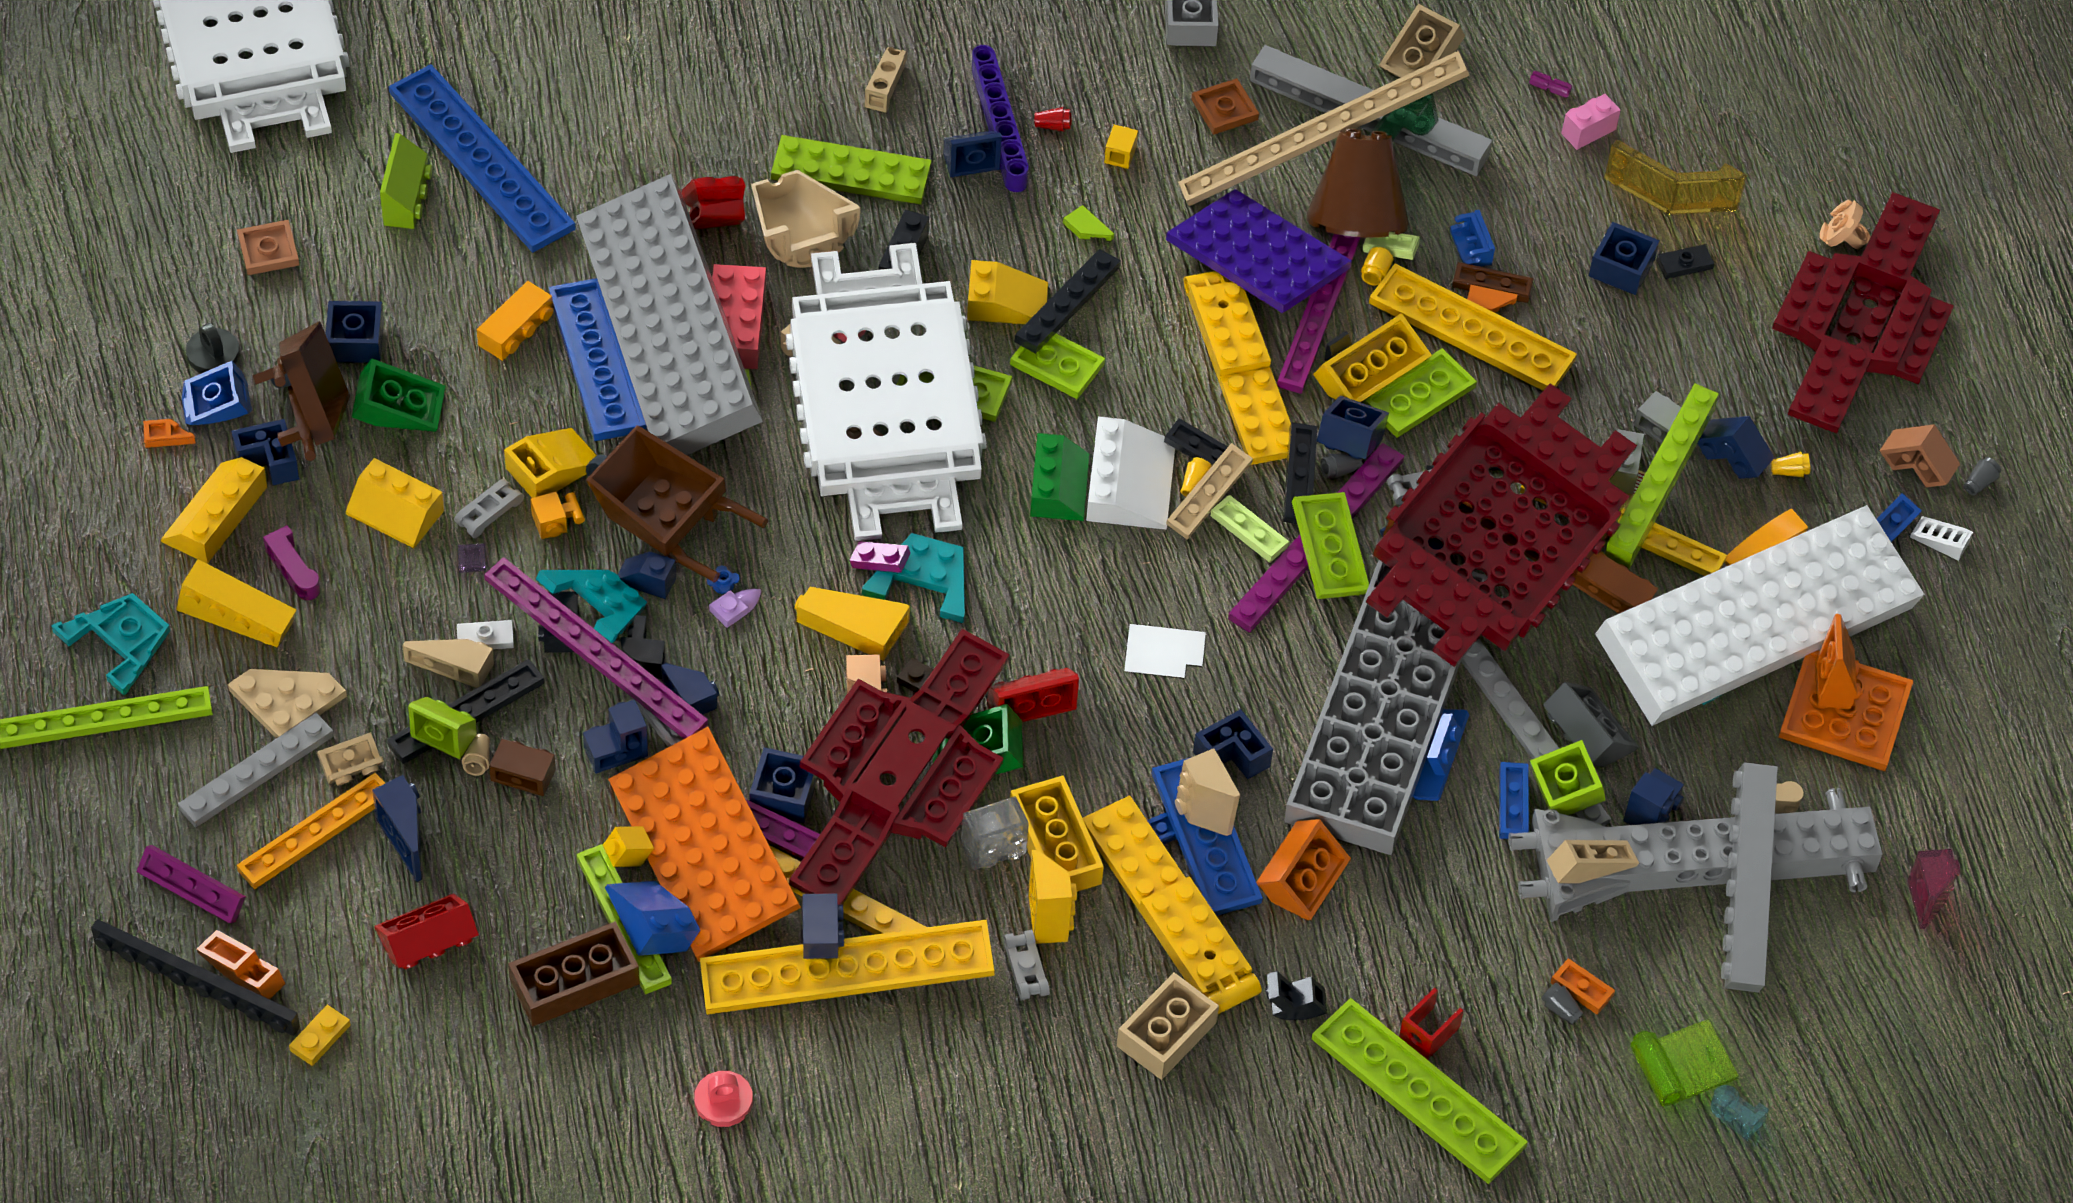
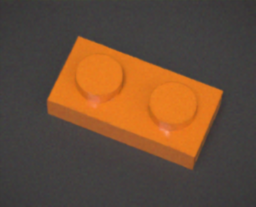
M1569 958L1552 976L1550 982L1553 985L1557 982L1561 986L1565 985L1576 1001L1597 1015L1615 993L1613 988Z

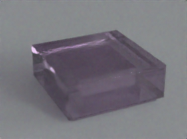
M485 543L457 545L459 573L486 571Z

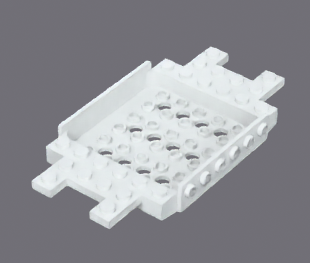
M153 0L154 7L160 8L159 11H156L159 26L164 25L165 29H161L164 44L169 43L170 46L166 48L169 63L174 62V66H171L173 80H179V84L176 85L178 99H184L186 108L192 107L195 120L221 116L230 153L256 148L252 132L254 128L299 119L302 120L306 138L332 133L322 95L346 91V67H350L348 54L343 52L345 47L342 34L337 32L339 30L337 16L332 15V12H334L332 0ZM283 5L293 7L292 11L288 13L279 11V8ZM257 10L268 12L265 17L261 18L254 15ZM238 14L243 19L239 22H231L229 17ZM214 19L218 23L214 27H206L204 22ZM293 42H301L303 47L295 50L291 49L289 45ZM270 46L278 49L275 54H266L264 52ZM249 51L253 56L249 59H241L239 54ZM218 56H224L228 60L224 64H216L214 59Z
M916 243L890 245L889 253L892 269L841 274L838 251L812 253L811 262L817 295L792 297L794 319H791L790 334H786L787 350H792L793 357L789 358L790 372L796 373L797 381H793L794 397H799L800 404L796 405L798 421L803 420L804 428H800L801 444H806L807 452L803 453L805 468H810L811 477L818 476L820 496L848 494L855 542L882 539L879 514L931 509L935 533L962 530L955 482L981 478L980 458L982 449H986L985 433H981L982 413L981 409H977L978 390L977 386L973 385L972 380L974 378L973 362H969L970 342L969 339L965 338L966 319L961 314L960 303L954 302L950 281L922 284ZM914 325H922L925 327L926 333L922 336H916L911 332V328ZM894 327L899 330L900 335L895 339H890L886 337L885 330ZM863 330H868L872 332L874 337L872 340L865 342L859 339L858 334ZM836 333H843L847 337V341L843 344H836L832 341V336ZM927 371L933 374L934 379L930 383H923L919 380V374ZM897 374H902L908 381L903 386H897L892 382V378ZM870 377H876L881 381V385L876 389H871L865 382ZM843 380H850L854 383V388L846 392L840 389L839 383ZM930 419H937L941 422L942 426L939 430L933 431L926 426V423ZM903 422H911L914 424L915 430L912 433H904L900 430V425ZM882 424L888 428L889 432L885 436H877L873 432V428L876 425ZM856 427L861 430L862 435L858 439H851L847 436L846 432L849 428Z

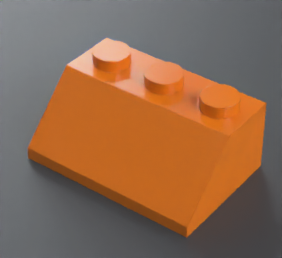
M1320 819L1296 821L1256 883L1271 902L1305 920H1311L1351 858Z

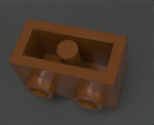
M501 739L489 765L490 779L496 783L544 796L556 770L555 754L545 749L525 746L518 741Z

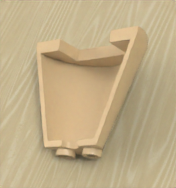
M799 170L782 174L778 182L773 184L768 179L751 184L766 246L777 260L784 262L787 266L797 268L812 267V253L838 251L839 253L844 248V242L849 236L853 237L858 227L860 207Z

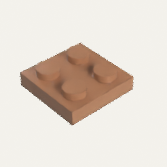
M289 220L237 229L247 275L299 266V258Z

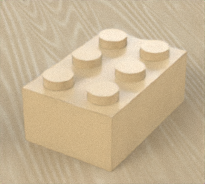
M1173 973L1119 1028L1117 1047L1162 1080L1216 1024L1219 1005L1179 975Z

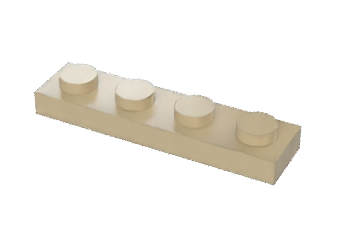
M1231 443L1167 519L1166 525L1188 540L1210 514L1211 509L1221 501L1251 465L1253 458Z

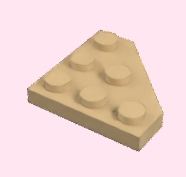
M249 669L228 684V690L276 739L311 715L317 713L320 716L347 697L346 690L329 673Z

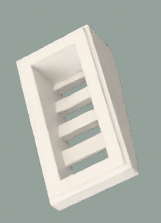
M1922 516L1911 533L1910 538L1959 561L1970 543L1973 532L1959 526ZM1924 527L1929 528L1927 534L1922 533ZM1934 531L1939 533L1937 537L1933 536Z

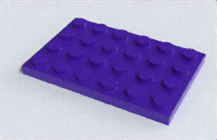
M1236 189L1169 230L1166 236L1168 242L1281 313L1286 312L1351 268L1352 260Z

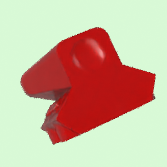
M702 177L692 179L682 189L686 205L691 207L689 215L694 229L739 225L745 220L743 197L746 185L742 177Z

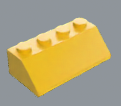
M1401 313L1323 363L1313 375L1327 395L1336 400L1339 396L1363 402L1429 359L1432 354Z
M242 457L222 462L164 534L161 542L208 564L266 490L265 468Z

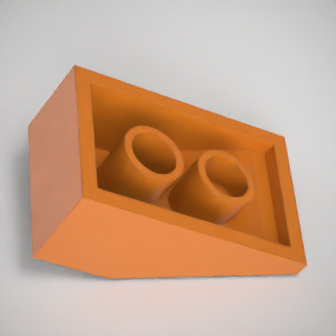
M1835 614L1816 659L1818 706L1851 709L1854 700L1860 696V683H1856L1859 661L1855 660V649L1841 614Z

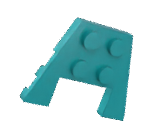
M911 533L901 544L907 545L911 552L902 572L877 570L862 587V596L886 600L894 580L944 593L946 596L940 609V617L963 623L965 617L963 547Z
M540 570L536 577V580L552 594L571 588L605 616L597 620L594 629L610 643H613L618 635L625 631L627 625L635 620V615H640L647 604V601L635 589L630 588L616 573L610 570Z
M134 593L103 604L99 610L85 614L83 612L75 615L74 620L63 624L60 621L51 626L53 633L68 646H71L92 630L122 656L125 661L107 673L106 678L123 696L130 690L170 633L169 624Z

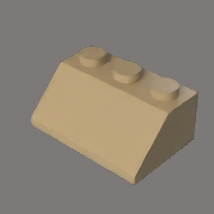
M1211 749L1184 760L1179 786L1177 787V798L1175 799V805L1179 814L1185 815L1190 824L1225 836L1232 834L1240 793L1215 749Z

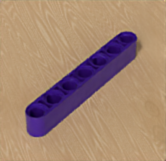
M979 45L972 51L973 78L989 131L1000 132L1002 136L1000 170L1004 184L1009 191L1021 192L1026 189L1028 183L1027 159L995 52L990 46Z

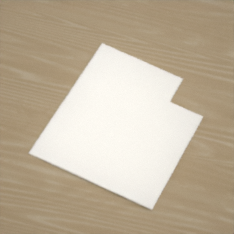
M1130 624L1124 671L1185 678L1186 664L1203 665L1206 632Z

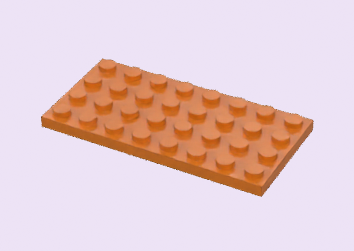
M709 727L696 732L608 779L630 825L643 826L654 847L647 859L660 885L690 908L700 928V932L690 945L699 962L700 958L709 957L801 908Z

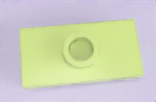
M1389 232V237L1366 238L1363 244V252L1369 253L1371 248L1384 247L1393 257L1413 260L1420 244V236L1397 235L1395 232Z

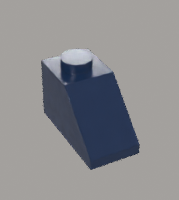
M647 552L625 559L618 576L630 588L666 600L676 580V560L653 552Z
M668 663L661 665L662 682L700 714L703 715L717 709L719 690L715 682L709 681L704 672Z

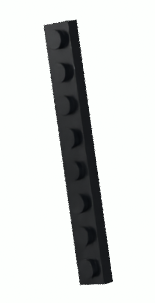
M99 919L91 927L95 944L105 951L112 950L120 954L128 962L133 963L135 961L144 965L148 971L154 974L161 973L179 986L186 985L194 989L202 997H212L220 1001L228 1009L233 1010L235 1008L245 1013L253 1021H263L279 1033L286 1032L294 1036L300 1028L298 1013Z

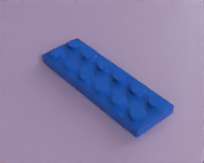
M1186 759L1152 768V777L1193 881L1216 916L1261 904L1263 900L1234 826L1232 834L1225 836L1190 824L1185 815L1179 814L1175 805V799L1177 798V787L1180 782L1183 761Z

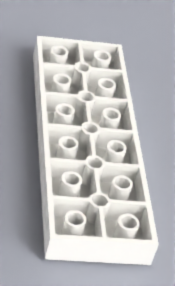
M1866 505L1608 618L1603 622L1595 635L1651 726L1802 659L1814 651L1820 650L1835 614H1841L1848 634L1852 636L1912 609L1923 597L1924 593Z

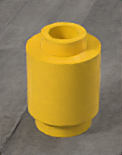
M1374 247L1369 250L1361 269L1362 279L1365 283L1377 286L1389 272L1393 256L1386 248Z

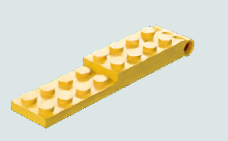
M1216 271L1185 276V292L1189 298L1243 451L1253 458L1251 465L1287 458L1291 422L1271 371V359L1245 289Z
M1130 795L1083 817L1093 843L1185 981L1218 1004V1014L1262 992L1258 978L1252 973L1251 966L1191 877L1186 878Z

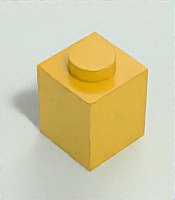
M1114 124L1105 147L1104 163L1129 169L1137 148L1138 130Z
M643 826L615 827L603 843L605 852L613 867L642 866L654 849Z

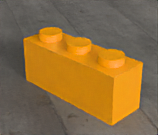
M527 281L477 328L478 346L503 361L509 354H513L526 338L531 337L540 324L551 318L553 314L552 295Z

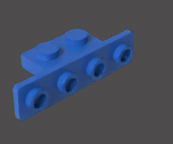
M1444 709L1413 794L1415 800H1440L1469 718L1467 710Z

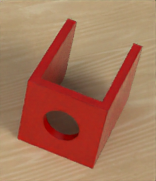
M1433 988L1403 1018L1399 1034L1403 1041L1427 1060L1460 1028L1464 1012L1463 1009L1459 1008L1432 1036L1420 1028L1418 1024L1435 1007L1438 993L1436 988ZM1412 1033L1417 1035L1422 1043H1419L1417 1040H1415L1412 1036Z

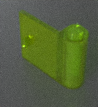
M1709 1019L1660 1038L1654 1032L1641 1031L1633 1037V1041L1630 1044V1048L1661 1106L1675 1104L1739 1079V1075Z

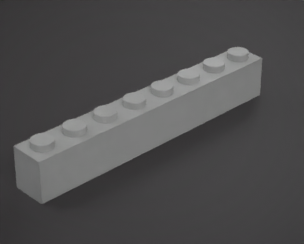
M1744 762L1733 775V787L1737 788L1736 798H1733L1731 804V814L1735 815V825H1731L1729 840L1733 842V852H1730L1728 857V869H1732V874L1726 886V896L1730 897V906L1726 907L1724 922L1728 924V934L1724 935L1723 951L1727 952L1726 962H1723L1721 968V979H1725V989L1758 993L1765 986L1778 766Z

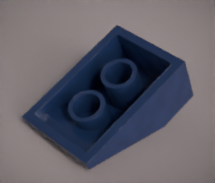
M401 775L372 790L376 820L415 881L419 882L422 880L419 822L421 808L417 802L420 796L413 783L408 784L404 776Z

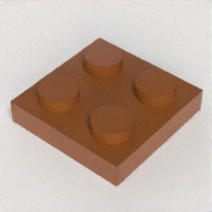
M1237 78L1192 93L1191 100L1213 135L1259 120L1258 110Z

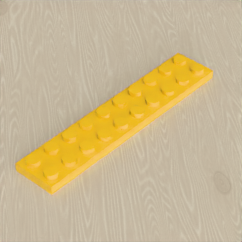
M987 920L845 938L844 947H838V958L803 959V944L700 958L707 1015L995 976Z

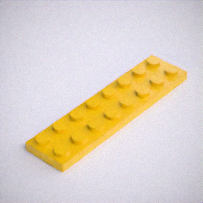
M1396 263L1369 298V304L1395 317L1402 313L1409 324L1543 391L1550 383L1557 387L1577 357V353Z

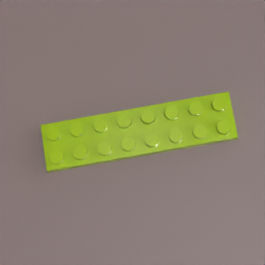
M1352 998L1346 1001L1312 1034V1040L1487 1184H1490L1527 1147V1140Z

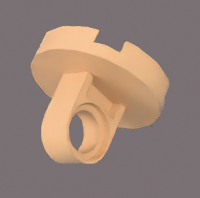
M1846 200L1838 205L1830 213L1833 216L1830 223L1826 224L1824 222L1820 231V239L1830 247L1846 241L1853 248L1861 249L1869 242L1871 237L1868 230L1860 223L1863 207L1856 201L1852 202L1851 200Z

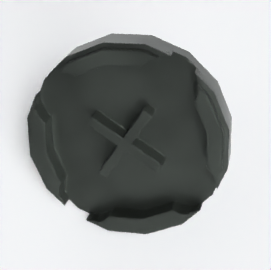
M211 323L200 327L199 331L189 339L186 345L187 360L190 366L200 373L230 361L236 364L240 355V347L236 337L227 330L215 328Z

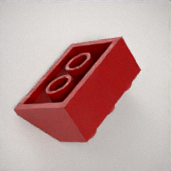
M1064 668L1059 670L1052 669L1046 673L1034 676L1026 675L1009 682H998L989 688L987 702L990 709L1008 704L1022 722L1076 710L1079 677L1071 669Z
M454 893L374 926L391 962L398 968L402 967L403 969L416 966L419 963L418 960L427 956L429 958L438 957L446 952L445 949L451 946L461 947L472 942L473 937L479 935L468 903Z

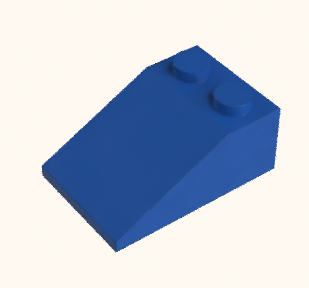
M656 881L607 884L605 887L638 956L686 952L700 932V928L690 908Z

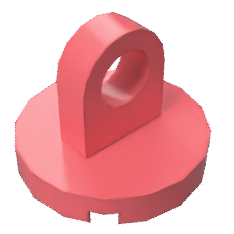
M716 1071L708 1074L698 1083L695 1090V1108L698 1115L703 1120L709 1121L711 1125L730 1127L740 1123L745 1119L748 1112L750 1113L753 1106V1091L749 1082L740 1074L731 1071Z

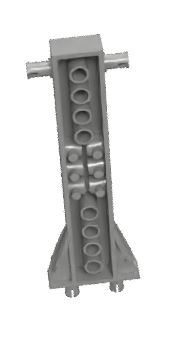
M1832 788L1825 793L1830 810L1775 814L1771 880L1846 874L1851 892H1856L1855 886H1857L1858 892L1864 891L1867 888L1864 873L1876 872L1882 857V850L1871 808H1847L1843 790L1837 788L1836 795L1835 788ZM1535 809L1530 826L1531 832L1509 833L1508 835L1510 851L1535 849L1541 880L1519 881L1520 899L1545 897L1550 922L1558 920L1560 915L1570 911L1574 913L1581 911L1585 905L1593 902L1599 904L1631 891L1727 884L1732 874V869H1728L1729 853L1733 852V842H1730L1729 834L1731 825H1735V817L1605 827L1581 818L1559 814L1553 809L1547 811ZM1565 840H1627L1639 864L1634 868L1582 883H1558L1546 860Z

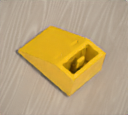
M572 428L526 436L504 449L506 470L532 498L557 492L586 475L587 464L597 456Z

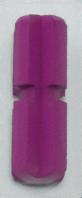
M1533 71L1529 80L1531 85L1546 91L1550 89L1551 93L1568 98L1572 91L1570 83L1557 78L1552 80V76L1539 71Z

